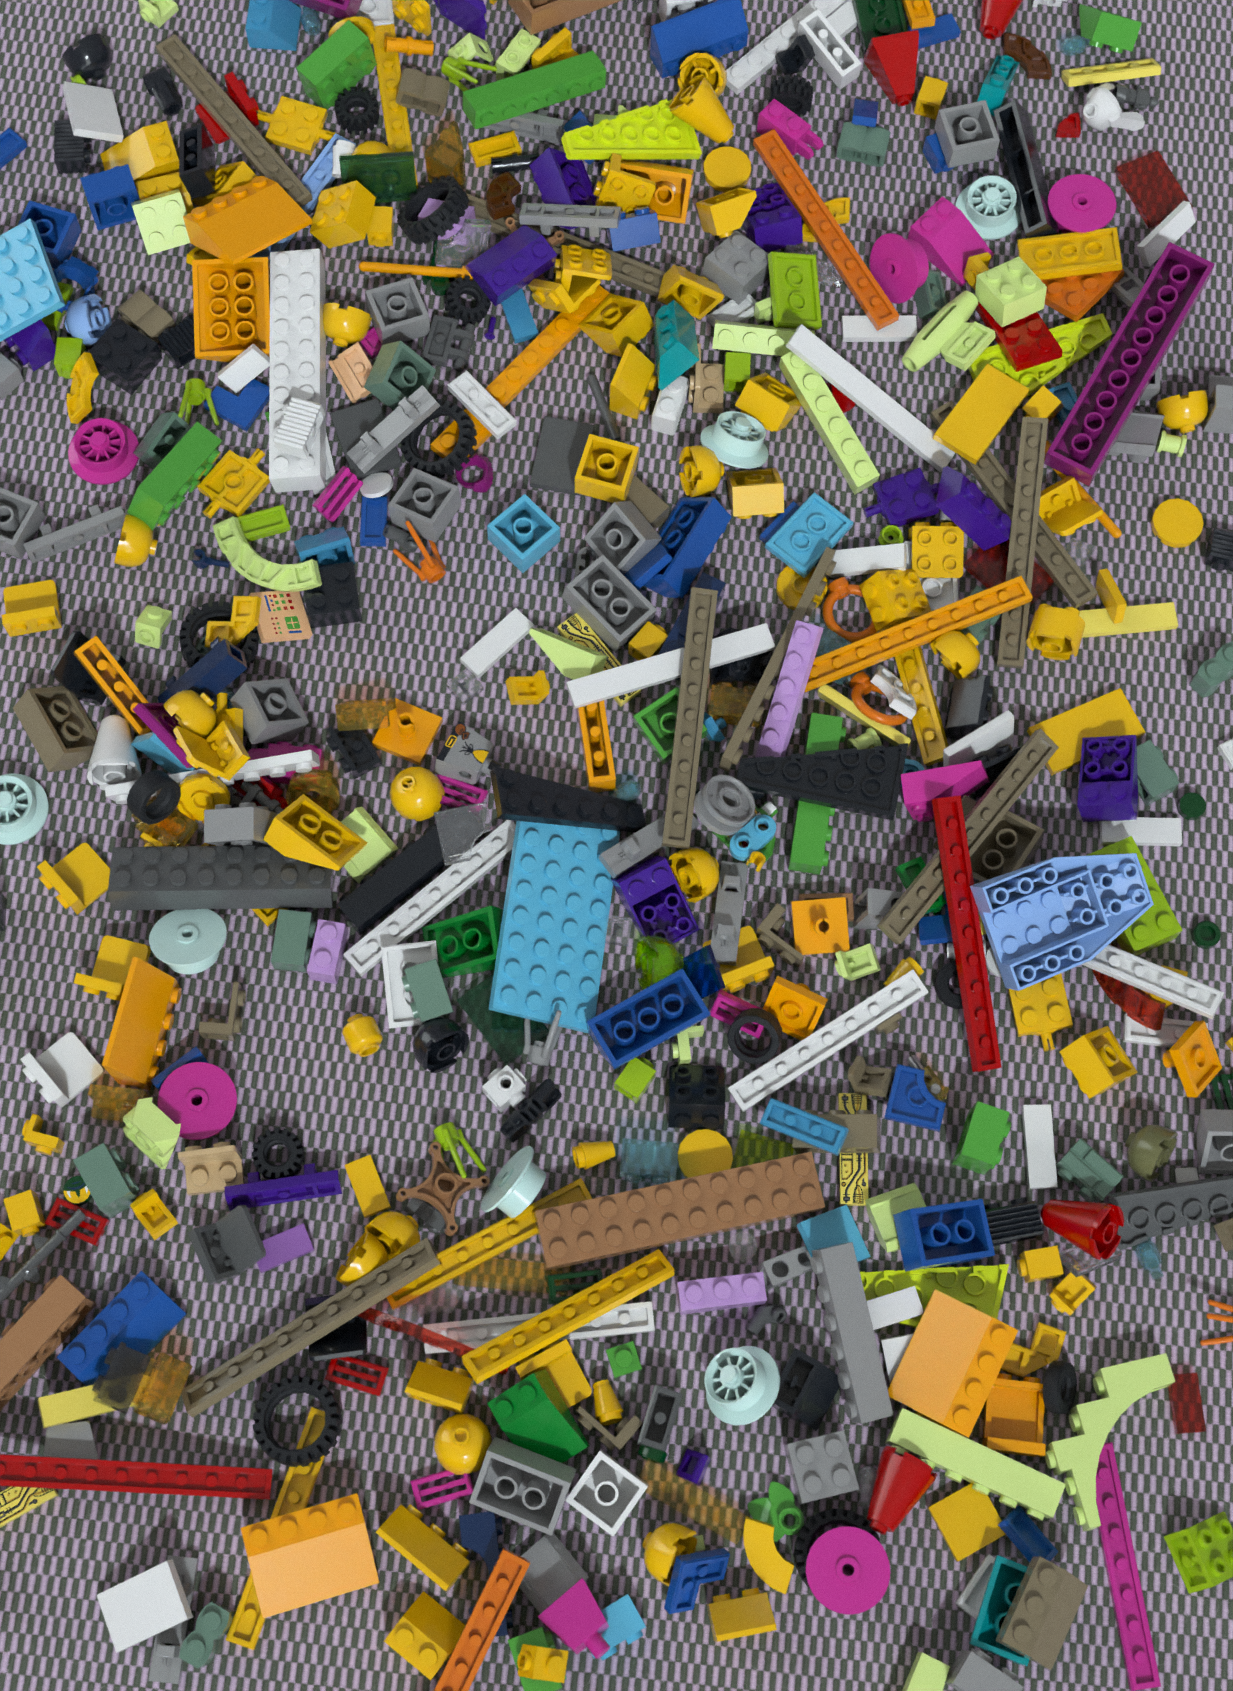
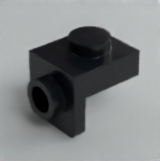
M804 34L797 36L789 49L778 52L775 58L783 74L786 76L804 71L814 58L815 53Z

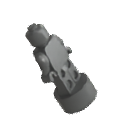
M1116 84L1115 89H1113L1112 94L1117 99L1119 105L1124 103L1134 106L1133 110L1137 108L1147 109L1148 105L1156 107L1159 104L1158 98L1150 97L1149 91L1141 89L1140 86L1133 90L1127 88L1126 85Z
M411 1198L403 1210L411 1216L415 1214L424 1220L425 1225L422 1226L424 1229L434 1233H438L443 1229L442 1231L445 1233L446 1223L442 1214L424 1200Z

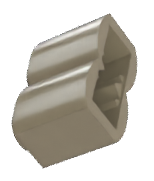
M404 68L395 102L406 108L419 109L432 116H442L450 82L440 76H427L417 69Z
M138 290L117 308L121 316L119 320L157 342V344H160L158 336L165 329L176 326L173 318L141 290Z

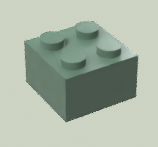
M401 340L381 346L364 388L394 411L404 397L408 398L420 386L423 385L428 391L436 369Z
M102 1143L73 1160L99 1210L109 1218L128 1209L130 1204L138 1197L137 1193L141 1190L133 1176L131 1177L128 1172H124L123 1169L128 1166L120 1152L118 1153L114 1147L110 1149L105 1143Z

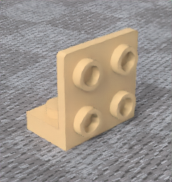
M697 343L700 360L689 368L688 403H693V413H723L724 364H702L701 343Z
M230 1142L215 1143L213 1148L202 1149V1146H189L185 1148L184 1152H178V1159L185 1166L188 1196L223 1192L226 1186L245 1184L242 1154Z

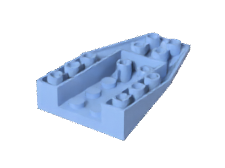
M1136 853L1052 857L970 886L1005 988L1020 991L1092 960L1154 905Z

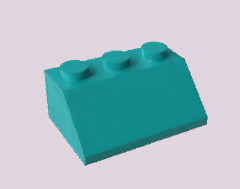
M675 300L671 301L668 305H663L655 315L654 351L658 387L661 390L665 389L700 360L694 318Z
M996 1555L969 1644L1018 1665L1028 1666L1030 1659L995 1641L1028 1567Z

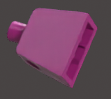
M583 1578L538 1616L543 1625L576 1655L587 1647L593 1656L599 1659L610 1649L609 1644L601 1636L608 1629L609 1624Z

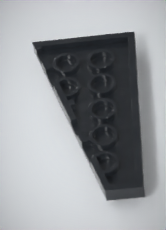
M908 743L892 747H885L884 745L874 746L871 749L860 750L851 748L815 752V754L806 755L798 753L785 757L744 758L740 760L737 779L751 791L893 821Z

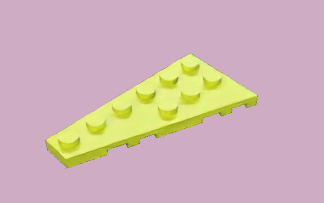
M667 99L661 100L657 105L651 107L646 105L619 114L612 120H608V118L601 120L599 124L591 127L586 125L565 132L561 138L567 160H610L612 153L621 155V160L699 159L702 151L695 129L672 114L669 108L672 100L668 101Z
M1101 313L1078 320L1077 322L1074 321L1049 329L1063 350L1061 358L1016 372L997 344L987 347L968 369L973 381H975L988 363L1029 388V393L1026 396L1028 397L1108 341L1113 333L1104 314Z
M1009 1264L926 1268L906 1272L905 1270L860 1272L866 1301L915 1286L923 1311L934 1289L997 1319ZM922 1315L898 1322V1324L916 1328Z

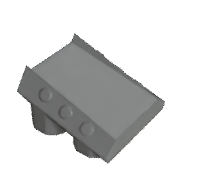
M1133 410L1108 455L1128 454L1129 459L1136 463H1142L1147 457H1152L1165 415Z
M554 1533L552 1536L544 1535L521 1556L529 1560L530 1565L519 1587L540 1614L581 1578L585 1581L589 1577Z

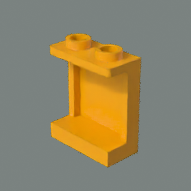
M998 1374L985 1402L983 1446L998 1453L1031 1457L1045 1456L1046 1444L1043 1443L1045 1404L1043 1401V1383H1041L1040 1378L1023 1377V1381L1012 1380V1375Z

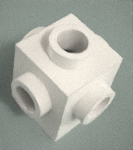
M506 1065L503 1069L498 1067L487 1077L489 1081L482 1086L483 1093L500 1112H503L508 1106L515 1107L525 1098L526 1085L524 1082L527 1080L517 1068L512 1070Z

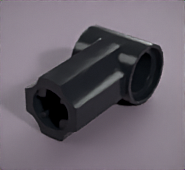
M161 67L143 75L142 78L150 96L155 97L163 114L170 116L178 114L183 105L174 89L172 79L166 67Z

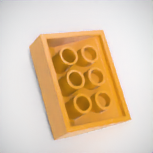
M257 176L251 182L232 189V192L224 196L215 197L212 199V202L196 207L191 213L183 216L190 243L231 265L239 263L313 223L311 217L277 182L265 176Z
M268 257L246 258L235 265H231L222 259L192 260L195 358L230 363L252 344L256 345L270 358V262Z
M133 957L102 1066L118 1084L150 1090L151 1080L159 1074V1067H157L159 1056L163 1057L167 1046V1041L164 1040L167 1030H171L173 1026L174 1014H172L174 1003H179L182 989L179 988V984L174 977L137 957Z
M934 1289L888 1386L889 1397L969 1438L1018 1330Z
M358 1493L241 1527L263 1618L379 1583Z

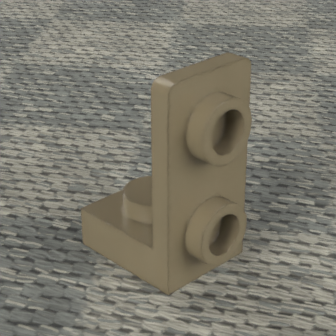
M777 903L758 926L756 936L764 947L768 949L772 947L779 952V956L784 962L799 967L803 962L804 956L772 932L777 933L786 922L783 919L786 909Z
M233 982L228 1024L224 1020L210 1018L208 1022L200 1021L198 1032L203 1039L236 1041V1034L241 1033L242 1017H239L240 1006L244 1007L246 1001V990H242L240 982Z
M581 1406L576 1410V1413L580 1415L577 1421L588 1431L594 1428L602 1436L598 1440L610 1451L616 1448L620 1452L643 1425V1422L635 1415L630 1420L625 1417L615 1428L618 1435L614 1437Z

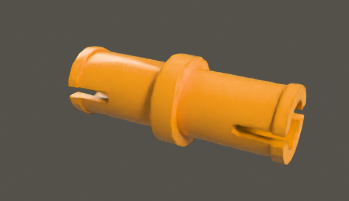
M385 36L384 52L405 53V56H411L412 54L432 56L434 44L433 40L413 39L412 36H406V38Z

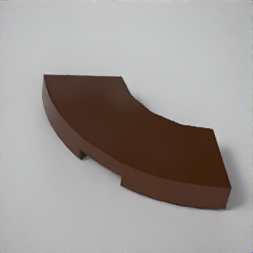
M1012 33L1003 34V55L1011 56L1015 61L1020 62L1019 64L1025 70L1027 79H1051V65L1043 51H1039L1031 44L1032 41Z
M509 172L496 177L490 183L487 191L486 208L493 220L514 214L515 206L511 200L514 196L521 193V185Z

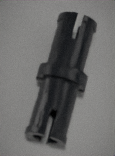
M513 153L512 156L491 158L492 174L514 171V174L521 170L531 169L529 165L539 157V153L528 155Z

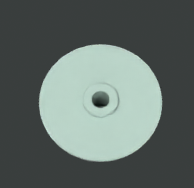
M989 175L977 179L960 193L956 201V207L963 212L982 239L995 240L1006 237L1017 229L1022 220L1016 200L1015 188L1008 180L1000 176Z
M737 411L723 412L718 416L716 424L704 428L700 435L702 446H706L714 451L719 461L730 466L746 469L757 468L765 464L768 459V450L763 443L766 430L757 419L745 413Z
M12 773L0 776V844L15 845L31 839L41 830L48 816L49 802L44 789L37 781L26 775Z
M174 910L159 919L153 926L149 935V945L155 957L166 963L173 971L181 974H196L208 969L216 962L220 949L226 941L227 929L223 919L212 910Z
M526 1146L519 1150L502 1167L482 1199V1211L489 1212L497 1207L510 1218H515L536 1198L546 1179V1172L531 1161L534 1155V1149L531 1146Z
M755 1346L729 1348L718 1353L709 1363L704 1378L708 1405L718 1419L730 1425H746L761 1418L773 1405L780 1387L779 1368L773 1357L765 1350Z

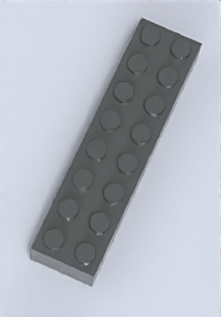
M271 845L113 847L108 894L112 911L332 908L334 870L286 857Z

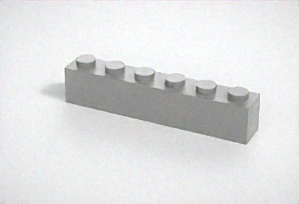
M853 1242L840 1243L812 1250L811 1267L813 1272L817 1274L819 1286L817 1287L818 1297L824 1303L826 1311L824 1323L826 1329L831 1332L833 1341L831 1352L833 1358L838 1362L840 1371L838 1372V1382L846 1396L844 1403L846 1415L851 1419L852 1423L859 1424L893 1416Z

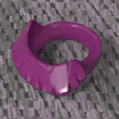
M475 453L472 458H468L470 459L468 464L464 462L461 464L462 470H456V479L464 488L472 489L478 493H485L493 483V468L487 457ZM470 466H476L483 469L484 472L482 478L473 483L465 482L462 479L463 471Z

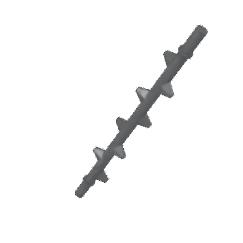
M80 1209L59 1229H56L50 1238L36 1235L33 1238L36 1252L11 1278L0 1275V1304L24 1280L36 1283L41 1280L38 1266L63 1240L66 1241L67 1236L87 1217Z

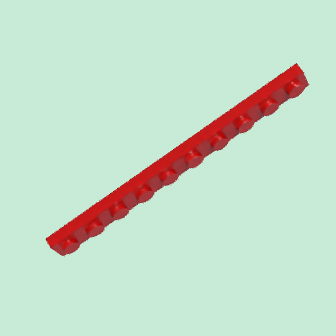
M961 795L932 799L972 1072L1002 1068L978 908L970 888L971 885H974Z
M0 1454V1486L270 1500L272 1468Z

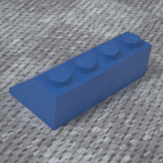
M718 0L651 26L650 59L661 78L674 76L681 72L679 70L681 64L688 56L694 53H709L720 58L722 55L732 51H739L747 46L749 30L741 0Z
M681 497L658 533L662 538L660 542L666 547L673 559L644 585L645 587L667 598H683L689 591L691 583L701 571L702 565L708 555L714 550L716 542L721 534L724 533L727 524L732 518L715 497Z
M682 968L588 1020L587 1029L601 1055L616 1069L711 1016V1013Z
M140 1271L57 1358L86 1386L127 1377L187 1313L147 1274Z

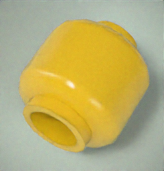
M362 1014L351 1016L342 1030L350 1052L359 1054L360 1057H366L377 1052L383 1037L375 1019L371 1016H363Z

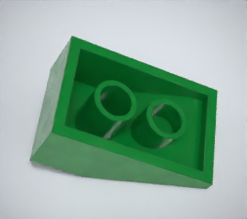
M491 905L422 927L424 942L436 940L438 965L443 978L494 970L503 909Z
M546 1369L532 1373L487 1403L501 1429L513 1444L560 1463H564L589 1447L588 1442Z

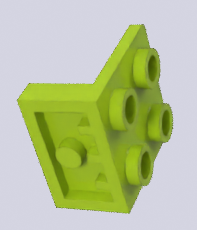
M1225 1512L1217 1513L1191 1527L1164 1536L1189 1594L1214 1587L1233 1577V1529Z

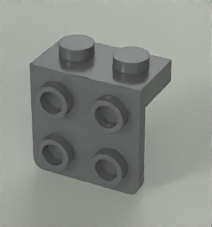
M246 1205L237 1206L216 1223L197 1227L188 1232L209 1285L236 1278L266 1256L264 1244Z

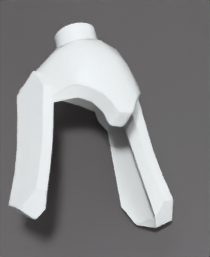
M1105 82L1103 85L1093 88L1086 96L1087 103L1083 108V117L1086 124L1099 131L1105 130L1108 127L1137 131L1144 127L1145 121L1141 114L1137 112H1122L1117 99L1109 91L1110 89H1115L1113 84Z

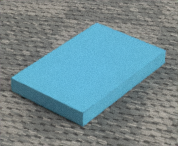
M814 492L765 544V548L805 578L819 563L826 547L832 549L853 527L854 522Z

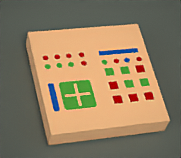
M268 591L249 594V596L261 598L259 624L257 625L261 643L311 638L313 634L299 591Z

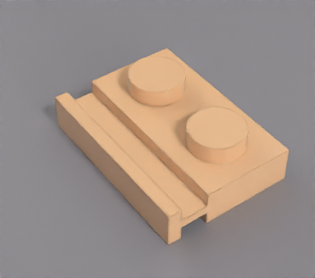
M358 342L337 355L338 358L328 362L353 404H356L357 400L361 397L365 398L371 394L364 388L373 364Z

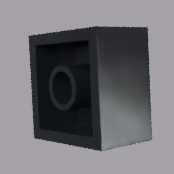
M118 318L88 352L93 357L99 375L131 395L162 360L157 342Z
M353 561L318 566L322 585L304 590L310 628L362 622Z

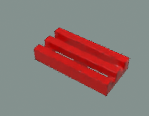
M57 1197L45 1224L59 1229L62 1224L53 1221L55 1216L66 1221L71 1217L59 1211L60 1206L74 1212L80 1209L88 1218L100 1223L98 1227L84 1221L78 1225L94 1232L93 1238L76 1230H73L69 1235L97 1247L100 1242L99 1239L103 1236L106 1225L108 1226L110 1220Z
M355 1357L335 1358L330 1361L325 1380L381 1397L389 1368ZM337 1360L381 1372L380 1377L336 1365ZM335 1370L377 1383L376 1389L333 1376V1372Z

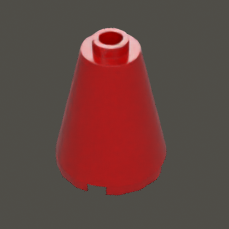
M982 0L979 30L983 36L990 40L1001 37L1023 0Z
M1052 1199L1045 1203L1041 1209V1218L1044 1226L1095 1259H1108L1115 1252L1120 1242L1121 1236L1117 1235L1119 1226L1124 1227V1216L1119 1206L1109 1203Z
M885 1446L881 1453L867 1513V1520L871 1522L869 1527L883 1535L887 1531L893 1533L937 1477V1473H931L933 1468L907 1452L900 1456L894 1454L897 1448Z

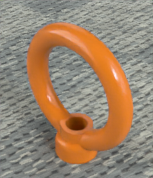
M841 577L831 582L827 586L830 593L824 601L822 610L823 619L829 631L837 638L851 643L876 634L877 631L873 621L867 629L861 632L846 631L836 623L833 617V606L837 600H841L849 594L864 597L859 585L849 584L846 577Z
M861 671L853 676L849 683V686L852 688L851 698L856 708L863 715L877 723L888 726L900 725L908 719L901 713L887 715L870 707L862 696L869 694L871 691L884 696L885 694L870 682L871 678L866 672Z

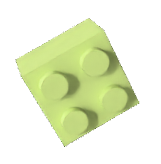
M179 189L131 202L148 255L190 243L183 216L187 215V211Z
M1016 257L978 274L976 277L975 296L1001 327H1004L1044 309L1047 286L1020 257Z

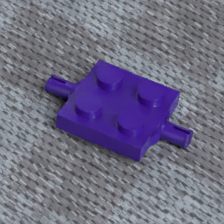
M917 468L873 483L877 504L864 507V515L868 518L881 513L889 525L900 527L938 514L939 508L936 506L934 494L938 493L940 482L931 485L925 479L921 468Z

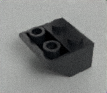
M981 675L954 681L950 691L944 726L946 738L960 740L988 722L989 710L986 709L993 694V686L989 685L991 676Z
M795 1348L780 1373L779 1392L772 1407L817 1432L840 1387L838 1375L821 1362Z

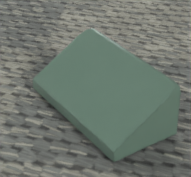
M929 269L925 283L917 288L914 294L920 319L933 318L947 304L941 274L938 271Z

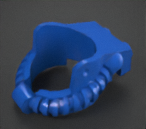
M71 256L70 259H65L57 269L53 270L57 283L61 282L62 279H71L81 285L85 291L83 296L95 294L94 286L98 283L97 275L99 271L93 266L82 262L80 258ZM68 301L64 307L57 311L63 313L66 310L67 312L68 307L73 301Z

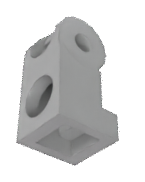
M806 1246L766 1260L757 1267L759 1272H763L767 1291L812 1270L811 1256Z

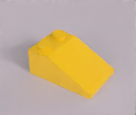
M167 121L144 126L123 139L122 143L118 142L100 154L105 171L116 166L128 164L134 183L179 172V158Z
M304 794L274 817L263 838L265 842L286 857L339 871L368 843Z

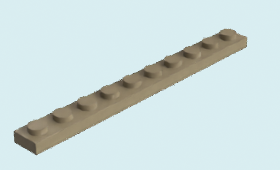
M176 34L155 46L161 58L261 176L277 182L300 207L313 200L307 188Z
M467 194L469 198V203L467 204L473 206L475 210L476 226L507 237L512 234L506 227L505 220L507 218H514L518 229L526 225L520 224L519 214L515 212L512 215L493 220L487 211L486 201ZM526 225L541 234L540 225ZM553 228L551 229V235H543L545 239L554 236L556 231L560 230ZM563 232L565 241L552 247L558 259L560 258L562 245H578L590 250L603 249L611 255V280L658 298L662 278L666 273L664 271L566 232Z
M952 400L930 413V418L938 428L956 406ZM987 449L976 465L960 456L997 507L1007 514L1012 521L1016 484L995 456ZM1039 516L1035 557L1071 605L1077 609L1094 599L1098 592Z
M1022 417L1006 581L1022 576L1031 593L1048 418ZM1030 602L1002 613L997 667L1023 669Z
M826 547L722 755L719 765L720 769L729 772L732 764L738 765L744 752L740 748L743 742L749 743L754 732V728H751L754 720L759 722L765 710V707L761 705L764 699L770 700L776 686L772 685L775 678L779 679L796 620L803 622L806 616L811 617L817 604L813 600L816 595L821 597L827 584L823 580L826 575L831 576L837 564V562L833 561L835 550Z
M692 587L690 590L661 846L689 849L717 590Z
M1042 729L1035 730L964 818L970 857L1059 748ZM939 850L877 925L895 944L903 942L945 889Z
M428 1238L423 1239L180 1390L186 1412L192 1418L441 1264L431 1241Z

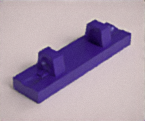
M315 1163L304 1165V1175L261 1181L259 1172L247 1173L248 1183L224 1187L225 1198L230 1211L239 1205H246L247 1208L342 1194L338 1170L317 1173Z

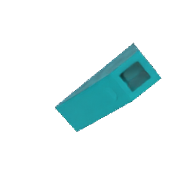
M997 55L983 82L977 102L986 100L990 114L995 116L994 111L1003 106L1020 63L1011 56Z

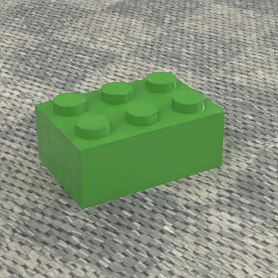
M348 20L297 66L296 70L306 95L319 107L328 110L330 107L335 106V100H338L337 96L339 94L343 96L345 89L351 91L350 88L355 87L365 75L370 74L377 63L369 38Z

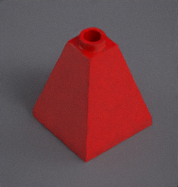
M918 30L872 38L863 58L865 65L890 102L898 106L910 104L915 92L919 43Z

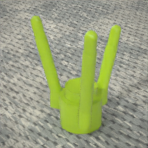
M452 56L447 57L441 66L442 74L449 77V82L455 84L462 91L469 89L459 80L464 78L474 84L478 83L477 79L466 73L465 65L494 72L497 71V67L469 61L462 57L455 59Z
M192 378L185 381V390L178 417L182 418L185 412L184 421L189 424L192 405H200L206 399L214 425L218 426L219 421L212 401L211 389L206 388L203 380Z
M453 1122L442 1124L433 1130L436 1139L432 1142L440 1143L442 1158V1148L444 1151L450 1150L462 1178H466L467 1174L456 1149L460 1145L459 1141L483 1173L487 1171L480 1158L465 1139L462 1130H457Z

